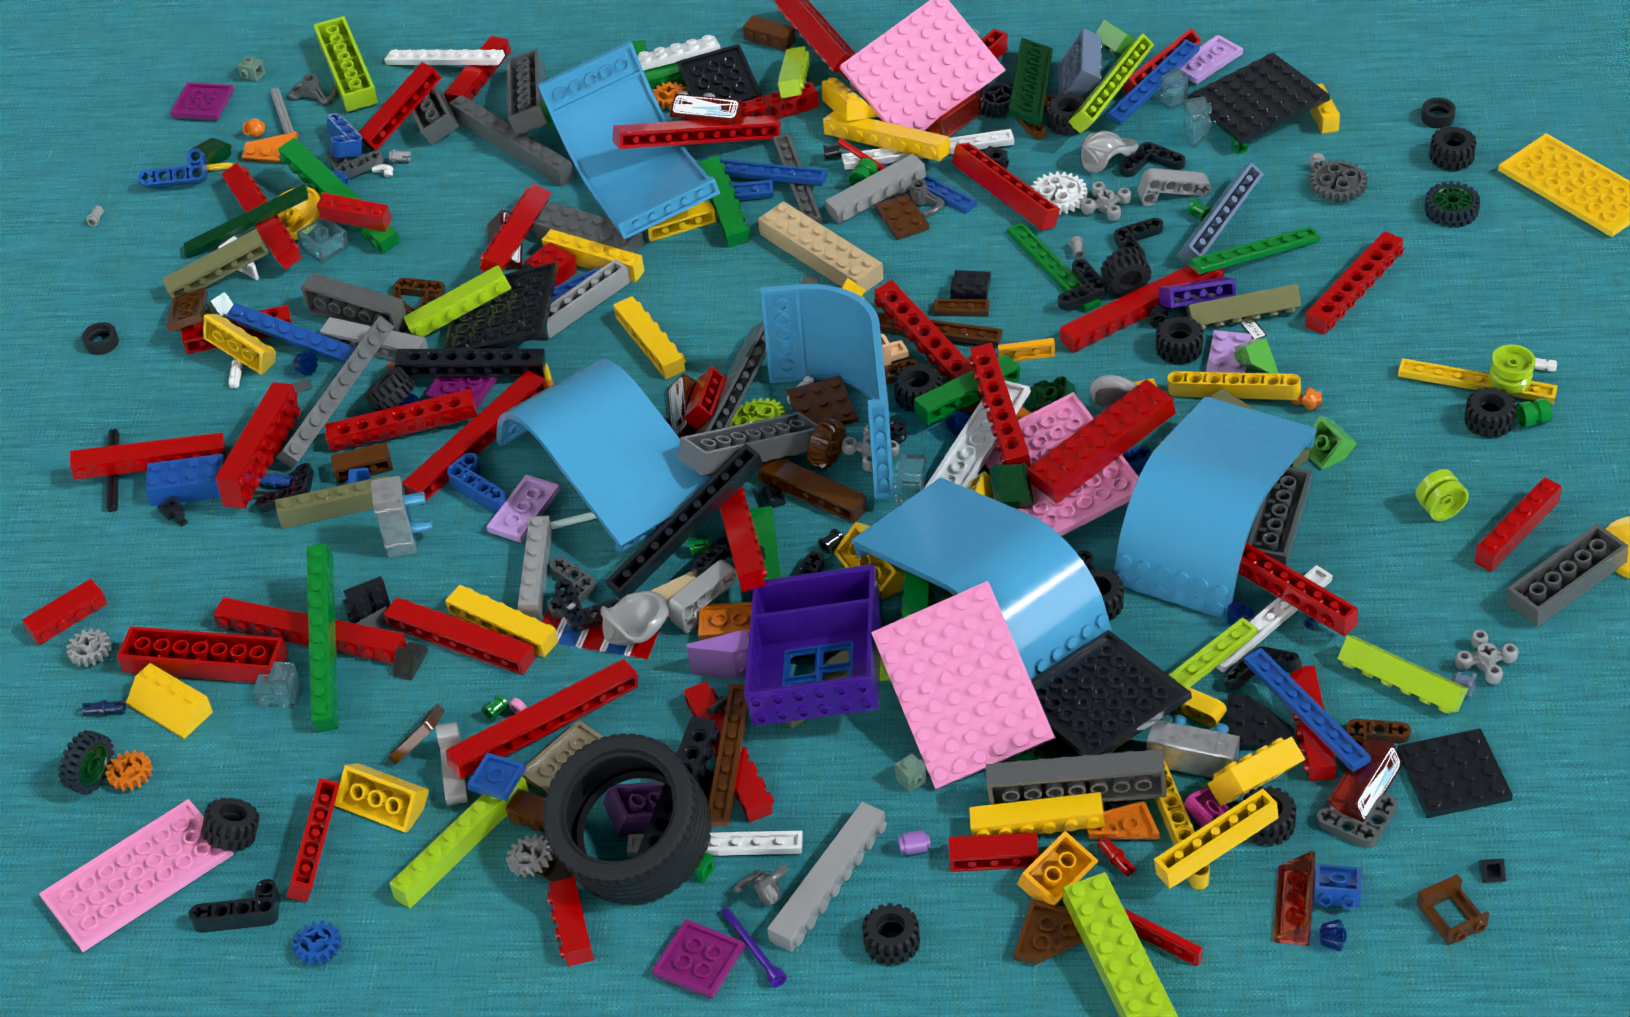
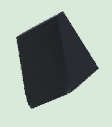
M763 487L758 497L762 507L772 506V508L786 504L780 489Z
M1504 859L1478 861L1483 883L1506 882Z

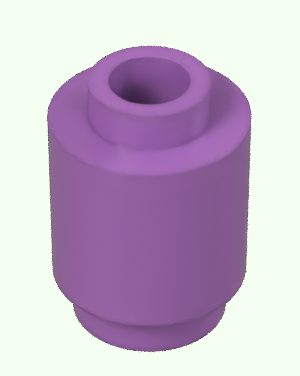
M924 830L903 833V836H898L900 854L906 853V855L927 852V847H931L929 834H925Z

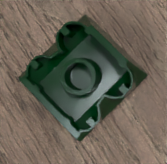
M210 138L193 147L201 150L206 155L208 165L221 163L232 154V145L216 138ZM195 154L193 159L197 161L200 158V154Z
M1064 376L1057 377L1053 382L1042 380L1034 383L1030 410L1037 411L1073 392L1076 394L1074 384Z
M1024 462L1017 465H998L996 463L991 467L989 486L993 490L992 499L1010 507L1033 506L1031 481L1028 472L1029 467Z

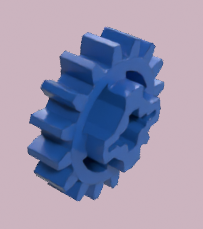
M321 920L317 925L315 921H312V926L310 927L306 924L303 925L305 930H297L298 937H293L294 944L292 948L297 960L301 959L302 964H306L309 961L312 967L315 962H318L320 966L323 964V960L330 962V956H337L336 950L341 949L340 942H342L338 928H333L331 922L325 925L324 920Z

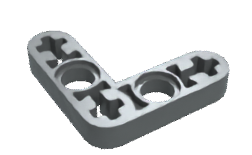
M331 148L326 152L334 171L346 172L348 178L371 170L372 167L384 162L380 151L370 152L351 161H347L346 157L335 158L331 156Z
M557 557L551 561L552 574L560 580H568L572 583L580 604L596 591L594 578L563 557ZM571 574L578 575L576 578L573 579L568 578V576ZM564 590L563 592L567 596V590ZM554 598L548 605L550 616L555 619L563 618L564 615L558 600ZM568 602L565 604V607L568 609H572L576 606V604L573 602Z
M1391 795L1380 796L1364 822L1331 808H1322L1317 813L1316 823L1322 830L1363 848H1372L1377 844L1397 810V800ZM1387 804H1389L1390 806H1387V808L1385 809V813H1384V812H1383V806H1386ZM1379 818L1383 823L1376 825L1371 820ZM1350 825L1353 829L1351 831H1344L1341 826Z

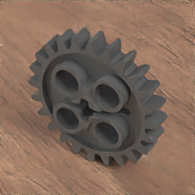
M1335 159L1333 163L1328 160V164L1321 162V166L1316 165V169H1312L1309 177L1310 190H1314L1313 194H1319L1318 198L1324 196L1325 201L1330 198L1332 202L1338 200L1339 203L1343 199L1349 202V198L1355 200L1356 196L1361 197V193H1365L1368 183V176L1363 171V167L1358 168V164L1352 165V161L1345 163L1344 159L1341 162Z

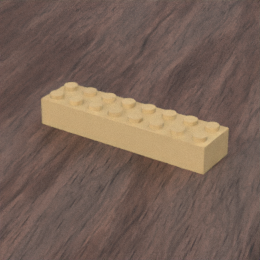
M784 201L758 218L761 236L839 286L849 278L866 289L865 292H867L884 280L883 264Z

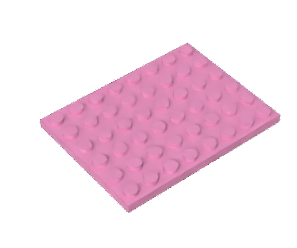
M949 0L928 1L839 67L883 122L922 131L929 129L1005 72L1004 67Z
M1074 392L1018 420L1030 455L1031 466L1094 419ZM997 447L994 448L984 464L989 472L990 468L996 463L1002 465L1000 459L1002 451H998ZM1120 455L1058 504L1032 485L1031 482L1034 505L1031 507H1015V509L1038 518L1054 529L1060 536H1063L1129 502L1139 476L1125 458Z
M988 581L871 632L936 790L986 769V764L1002 762L1055 739Z

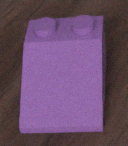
M747 630L686 644L691 674L732 679L746 677L749 643Z
M663 782L617 784L608 790L603 804L617 835L636 834L647 829L663 789Z

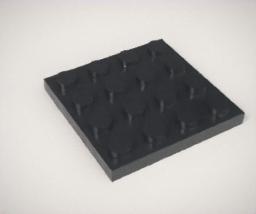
M740 44L677 61V67L691 97H703L705 93H712L716 99L737 101V103L762 97V93ZM715 101L716 104H731L730 101ZM721 105V108H724V107L730 106V105Z
M1481 728L1397 745V753L1426 818L1512 801L1513 794Z

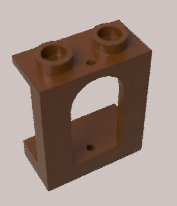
M1458 874L1419 891L1417 899L1419 909L1448 945L1454 942H1461L1475 932H1482L1487 927L1489 919L1488 911L1481 914L1461 890L1463 880ZM1450 898L1468 919V921L1451 929L1433 907Z

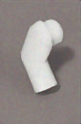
M379 164L372 167V173H384L385 177L393 176L394 169L390 165Z

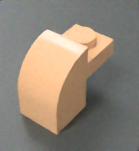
M881 334L884 366L890 365L892 361L909 357L908 350L902 340L889 343L885 334Z

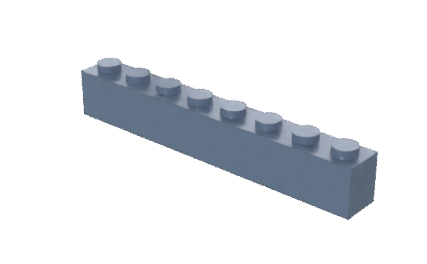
M1252 162L1237 173L1176 255L1186 265H1189V259L1203 256L1264 175Z

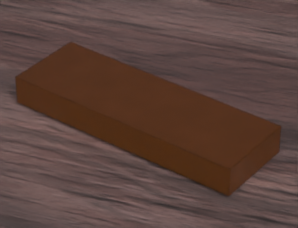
M935 299L933 313L934 316L989 317L990 301L985 299Z

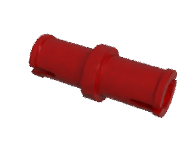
M1107 836L1103 837L1105 842L1100 839L1097 847L1105 853L1108 861L1112 865L1115 864L1125 877L1130 876L1128 871L1133 874L1136 867L1124 856L1123 850L1118 849Z

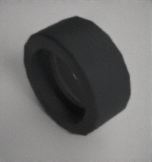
M1444 98L1427 100L1422 106V122L1432 128L1450 126L1455 120V105L1450 100ZM1433 111H1441V112H1444V113H1446V114H1444V115H1435V114H1432V113H1430V112H1433Z
M106 322L92 324L82 334L86 350L94 355L109 353L119 343L115 327ZM108 335V337L102 341L93 342V340L99 336Z

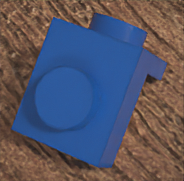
M368 468L349 469L348 480L345 481V484L371 479Z

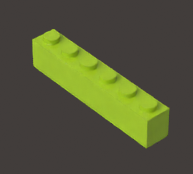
M806 46L786 49L778 80L781 98L801 95L802 89L805 88L804 83H806L808 67L810 66L809 61H811L810 52L806 51Z
M499 265L403 318L412 335L424 337L510 290L511 286Z
M1347 635L1337 658L1343 661L1342 665L1350 669L1359 668L1362 670L1361 674L1370 678L1376 676L1381 679L1380 682L1389 687L1395 685L1400 688V692L1411 696L1415 694L1419 696V701L1428 705L1434 703L1439 706L1438 709L1447 714L1459 711L1468 691L1467 687L1353 635Z

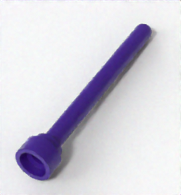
M723 908L722 915L767 972L766 976L769 984L773 988L783 985L787 979L783 970L771 964L730 909Z

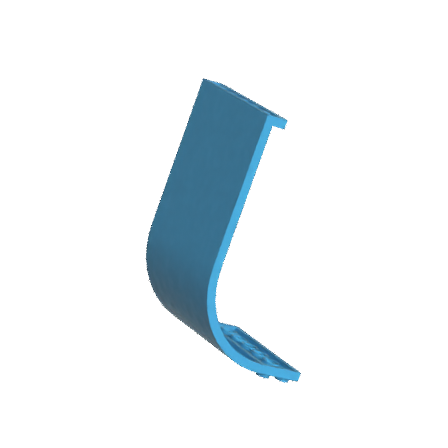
M631 41L537 84L559 136L581 179L624 240L720 194L714 177H709L683 145L619 149L612 142L613 125L667 122L650 88Z
M821 284L760 287L770 384L802 381L806 376H810L814 380H825L841 375L845 385L851 386L865 394L870 399L867 401L874 498L894 497L888 396L880 322L876 311L861 296L839 287Z
M606 359L596 360L507 410L498 418L496 435L498 445L501 447L529 431L540 442L615 541V549L619 554L653 535L710 479L708 475H699L694 469L677 459L680 438L637 383L621 367Z
M1205 396L1157 446L1146 462L1124 517L1113 575L1117 574L1119 576V580H1122L1124 588L1227 620L1230 617L1242 554L1255 517L1274 484L1305 447L1311 449L1314 446L1317 428Z
M940 477L852 539L858 557L863 558L867 554H871L940 586L953 595L988 581L1030 680L1107 630L1112 632L1105 604L1094 578L1075 550L1054 529L1032 515Z

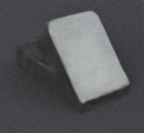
M408 642L405 648L398 646L395 655L393 677L412 681L428 652L427 645Z

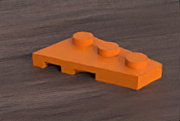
M296 131L245 143L242 158L244 161L282 163L279 159L278 148L293 138L298 139V133Z
M1145 801L1104 811L1105 827L1085 829L1089 839H1103L1105 836L1109 839H1160V833Z

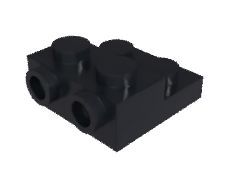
M955 270L950 288L951 299L987 300L991 272Z
M381 576L343 590L346 599L342 601L346 611H350L346 613L350 623L356 624L386 606L388 608L390 606L388 594Z

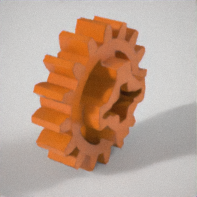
M671 82L662 83V86L657 85V89L652 90L662 110L665 108L671 110L679 92L687 93L686 87H683V84L677 85V82L674 84Z
M126 750L125 755L118 753L117 759H111L112 765L106 766L108 771L105 774L109 784L113 785L115 790L121 787L122 792L127 788L133 791L134 786L141 788V782H148L147 776H152L151 770L153 769L149 756H145L143 751L138 754L136 750H133L130 754Z

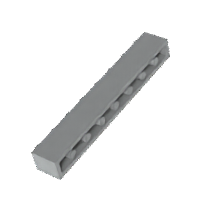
M861 802L767 928L769 942L789 952H793L796 946L802 944L807 931L815 926L817 918L826 911L832 897L838 895L841 885L844 881L849 880L852 870L862 862L864 854L873 847L877 836L884 832L887 825L884 811Z

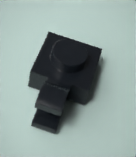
M174 497L157 506L158 511L166 519L174 518L181 527L188 523L184 518L185 514L183 511L185 510L183 505Z

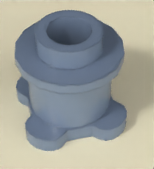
M1458 671L1457 675L1453 674L1451 681L1467 687V697L1471 698L1475 690L1477 673H1473L1471 677L1463 675Z

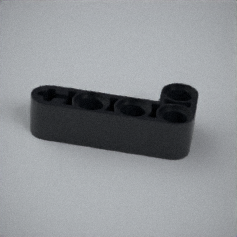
M263 879L256 885L255 898L197 904L191 907L188 914L194 929L199 933L269 926L276 923L279 918L280 895L273 880Z

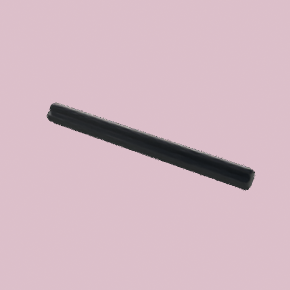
M115 428L108 431V446L119 445L120 433L118 429ZM118 475L107 476L106 508L108 512H116L118 509Z

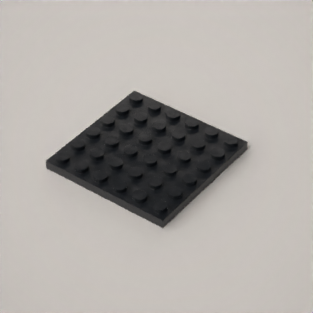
M1273 52L1186 96L1187 101L1241 145L1330 100L1329 93Z
M552 262L505 274L504 276L511 289L449 322L443 349H497L544 337L558 272L557 263Z
M1110 630L1102 633L1031 679L1053 733L1081 756L1101 755L1112 752L1192 699L1191 691Z

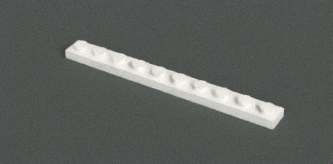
M1011 129L950 138L951 152L949 154H954L957 144L969 142L979 150L987 149L988 146L1005 147L1014 144V137ZM888 148L862 151L880 164L898 162L911 155ZM852 153L841 154L845 170L854 169L860 158Z

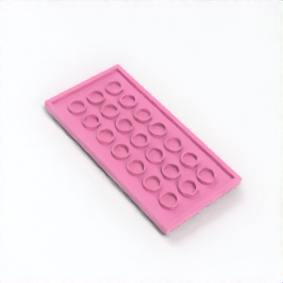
M188 799L40 892L39 895L80 950L84 952L234 854L230 850L223 851L220 848H214L213 845H209L206 842L207 840L203 839L201 828L204 816Z

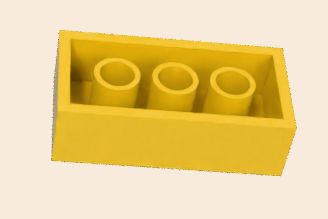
M1292 736L1286 740H1283L1281 737L1270 743L1271 745H1265L1256 750L1255 753H1250L1242 757L1240 761H1234L1213 775L1214 779L1207 784L1219 805L1223 806L1304 761L1305 758Z

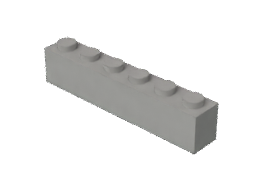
M914 154L901 159L825 200L828 214L838 224L907 188L914 180L925 178L924 163Z
M614 259L553 301L550 306L545 336L550 339L629 284L627 266Z
M329 317L319 332L324 336L356 347L371 326ZM391 331L374 356L395 360L397 349H428L425 337Z
M549 516L529 517L518 600L519 611L529 617H535L537 620H542L552 540V527Z

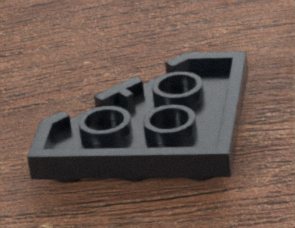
M1227 695L1228 731L1231 735L1240 736L1239 751H1256L1265 745H1271L1270 743L1281 737L1283 740H1286L1292 736L1295 741L1294 728L1250 695Z

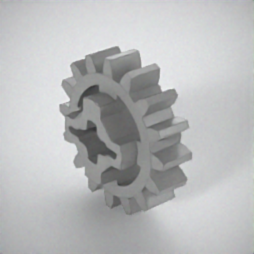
M92 628L89 629V632L82 630L81 635L74 634L76 638L69 639L70 644L66 645L69 659L73 664L77 663L78 667L82 664L88 667L90 663L95 666L96 661L103 662L102 657H108V651L112 650L110 646L111 641L106 632L101 633L100 629L94 632Z
M534 834L532 838H529L527 835L525 840L518 839L517 845H511L512 851H507L509 857L506 858L511 872H515L516 876L522 873L523 877L526 878L531 873L532 877H534L535 872L542 873L543 867H549L548 861H553V850L543 835L538 838L537 834Z

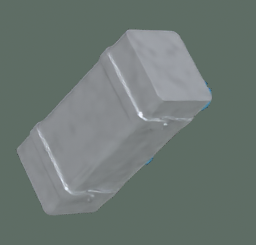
M400 476L373 480L371 482L372 503L388 557L415 554L417 552L416 533L433 531L431 518L414 522L409 510V506L426 504L424 491L406 495Z
M1175 715L1173 722L1159 720L1151 726L1146 751L1150 749H1163V759L1170 770L1214 779L1213 775L1234 761L1238 762L1240 736L1227 734L1228 726L1221 723L1215 726V731L1186 726L1185 717Z

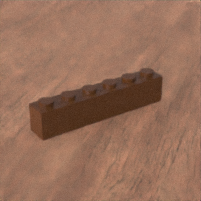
M783 458L762 462L763 466L758 470L760 482L780 489L782 492L853 524L868 510L867 496L863 493L850 489L845 485L834 482Z

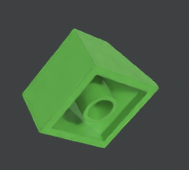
M1103 20L1096 34L1101 36L1102 47L1106 48L1108 46L1110 48L1109 51L1116 56L1118 54L1122 55L1127 47L1136 39L1106 20Z
M1267 338L1253 339L1234 347V357L1240 365L1256 373L1279 374Z
M1320 416L1312 426L1317 428L1314 446L1311 449L1309 448V458L1324 470L1346 459L1357 445V442L1333 420Z

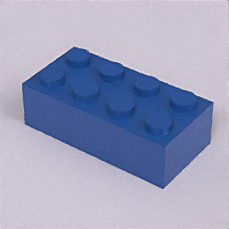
M216 454L149 463L147 466L145 491L151 506L160 505L171 497H174L179 502L221 497L216 476L225 462L224 455Z

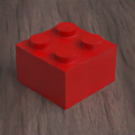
M550 242L524 261L526 269L556 262L558 272L555 286L564 283L577 273L575 256Z

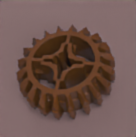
M824 418L815 427V431L812 433L809 445L807 446V460L814 467L826 470L841 455L842 441L847 436L843 423L834 418Z

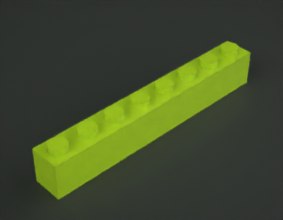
M520 778L507 801L481 795L389 883L394 899L411 909L507 816L506 806L517 789L529 792L525 778Z

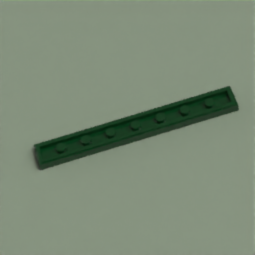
M304 184L185 242V256L190 258L308 200L307 187Z

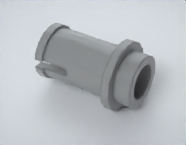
M393 149V151L389 152V160L393 161V163L396 161L411 162V157H404L410 156L411 151H396V149Z
M95 206L91 214L86 218L87 224L92 227L99 225L104 209L100 206Z
M1074 236L1069 243L1073 250V256L1076 259H1082L1085 256L1083 250L1084 241L1081 237Z

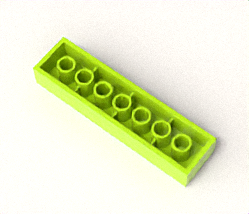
M345 16L313 24L318 43L346 112L377 104L378 99L375 87Z
M1106 872L1064 886L1063 902L1119 1016L1178 1017Z

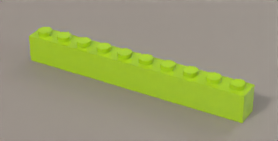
M1143 33L1127 47L1068 121L1080 134L1094 123L1153 48L1154 44Z

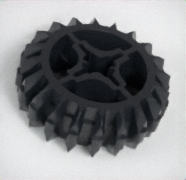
M1006 82L991 83V85H986L978 91L976 104L981 115H985L986 118L992 117V119L1003 117L1006 119L1007 116H1010L1007 113L1012 84L1007 85Z

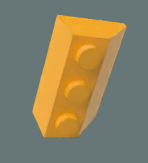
M1064 831L1021 874L1017 885L1033 899L1056 905L1063 898V887L1080 881L1098 863V860Z

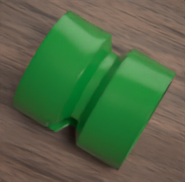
M868 158L860 159L849 176L850 185L853 186L877 173V164Z
M1544 397L1535 399L1532 403L1530 401L1517 403L1516 417L1518 423L1522 428L1534 426L1536 423L1551 422L1552 409L1549 401Z

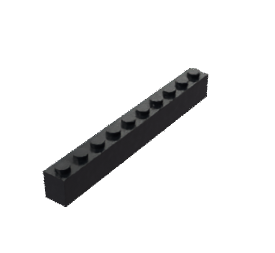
M745 443L606 580L610 591L620 600L624 596L634 593L763 466L760 454Z

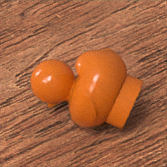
M251 118L243 124L242 129L245 135L256 139L264 134L265 123L257 118Z
M1309 387L1305 390L1304 395L1301 394L1297 399L1290 401L1296 406L1303 403L1308 411H1312L1316 407H1322V393Z

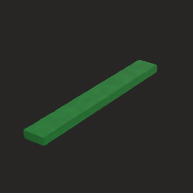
M1023 222L1007 228V234L1064 292L1082 286L1074 274ZM1079 294L1078 296L1083 297L1086 296V294ZM1096 299L1079 307L1086 313L1100 307L1101 301Z
M1310 226L1189 259V265L1199 275L1320 242L1321 236Z

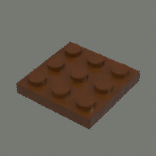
M841 375L787 390V396L794 413L799 412L817 424L824 418H834L844 425L858 422L857 413Z

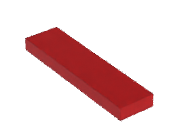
M1124 908L1139 938L1195 966L1200 964L1203 947Z

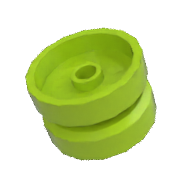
M1513 344L1502 345L1497 348L1492 354L1489 370L1491 385L1498 390H1505V393H1519L1528 389L1532 383L1535 368L1533 353L1525 347Z
M1440 469L1432 472L1420 482L1416 489L1415 497L1432 519L1444 521L1452 518L1465 507L1469 493L1452 471Z

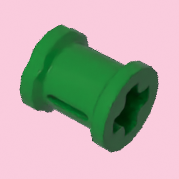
M1231 137V142L1233 143L1232 150L1236 154H1242L1247 151V143L1241 145Z
M1196 199L1188 206V213L1196 215L1201 221L1211 210V207H1205Z
M708 536L698 540L688 539L691 557L694 554L703 553L709 547Z
M497 694L488 706L484 705L482 707V712L490 721L494 722L501 712L509 709V704L504 697Z

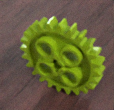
M762 397L758 401L752 399L751 403L745 401L744 406L740 404L729 427L786 415L784 406H781L780 402L776 403L775 399L772 401L769 398L763 401Z

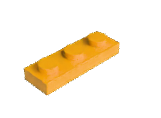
M1054 338L998 345V358L1007 354L1017 362L1055 357Z

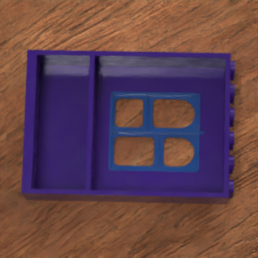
M874 564L765 580L766 586L753 589L744 697L753 726L879 709L880 653L871 632L881 628L882 593ZM849 650L848 662L824 665V654L826 652ZM815 654L814 673L790 676L792 657ZM848 672V678L823 681V675L827 673Z

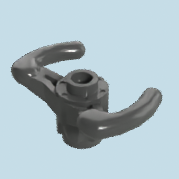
M307 74L303 77L302 81L292 87L289 98L292 100H297L301 97L315 98L321 105H328L336 97L337 87L333 86L330 95L325 97L320 89L318 78L314 74Z
M921 179L914 180L910 186L897 192L894 196L896 198L910 191L911 200L914 204L923 205L929 203L936 205L922 212L924 218L936 214L945 204L943 199L928 191L927 184Z
M780 865L771 874H766L760 869L740 880L733 887V892L739 893L752 883L751 885L761 903L769 906L781 898V891L777 883L780 877L788 871L786 865Z

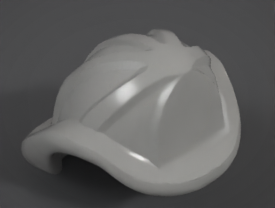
M1100 131L1091 133L1081 144L1082 163L1088 172L1098 173L1106 167L1108 161L1115 154L1122 153L1127 157L1135 153L1139 145L1135 140L1120 138L1113 132Z
M1100 376L1091 383L1090 395L1093 402L1098 404L1102 411H1105L1138 385L1121 376Z
M647 590L628 594L613 607L606 608L602 606L600 613L603 617L602 628L605 640L611 644L622 646L645 642L660 629L669 614L667 600L659 593Z

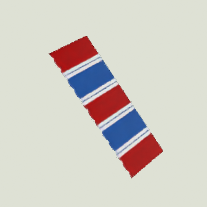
M549 608L542 620V623L550 624L556 628L559 645L577 646L581 649L605 651L617 655L624 654L625 656H634L647 660L660 631L659 629L645 642L622 646L611 644L605 640L602 625L583 631H572L568 627L565 617L559 619L552 618ZM599 612L591 614V617L594 619L602 616ZM575 614V615H574V621H576L577 623H580V621L577 620V617H576V614Z

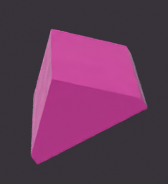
M1209 786L1189 795L1184 803L1186 812L1201 828L1230 810L1226 804L1223 806L1219 805Z

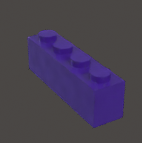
M1220 277L1159 287L1160 305L1173 308L1236 296V282L1233 278Z

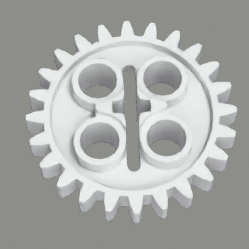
M1057 171L1053 175L1049 172V176L1043 174V179L1038 177L1037 181H1033V185L1030 186L1059 207V215H1061L1062 211L1068 214V210L1074 212L1075 207L1080 209L1082 200L1087 198L1086 183H1083V179H1079L1078 175L1073 177L1072 173L1066 175V172L1059 174Z

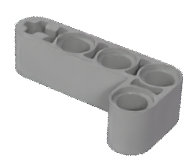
M1155 168L1148 169L1143 173L1137 188L1142 204L1145 206L1153 205L1160 193L1205 196L1212 190L1205 173Z
M719 560L675 594L668 604L671 622L686 633L692 632L698 623L697 612L738 579L736 568L724 560Z
M452 722L436 725V735L441 752L447 806L469 803L467 778L465 777L461 780L448 766L445 752L451 746L462 742L458 723Z

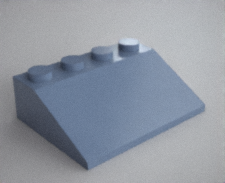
M1083 28L1066 52L1058 68V96L1063 93H1076L1081 96L1092 90L1095 84H1099L1102 77L1100 75L1102 68L1100 35Z

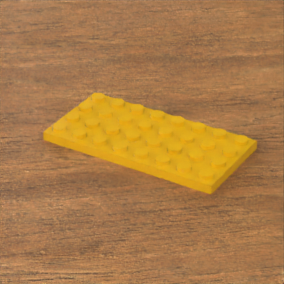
M1547 133L1498 166V171L1610 237H1613L1630 225V181Z

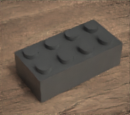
M437 84L412 111L421 132L432 145L460 127Z

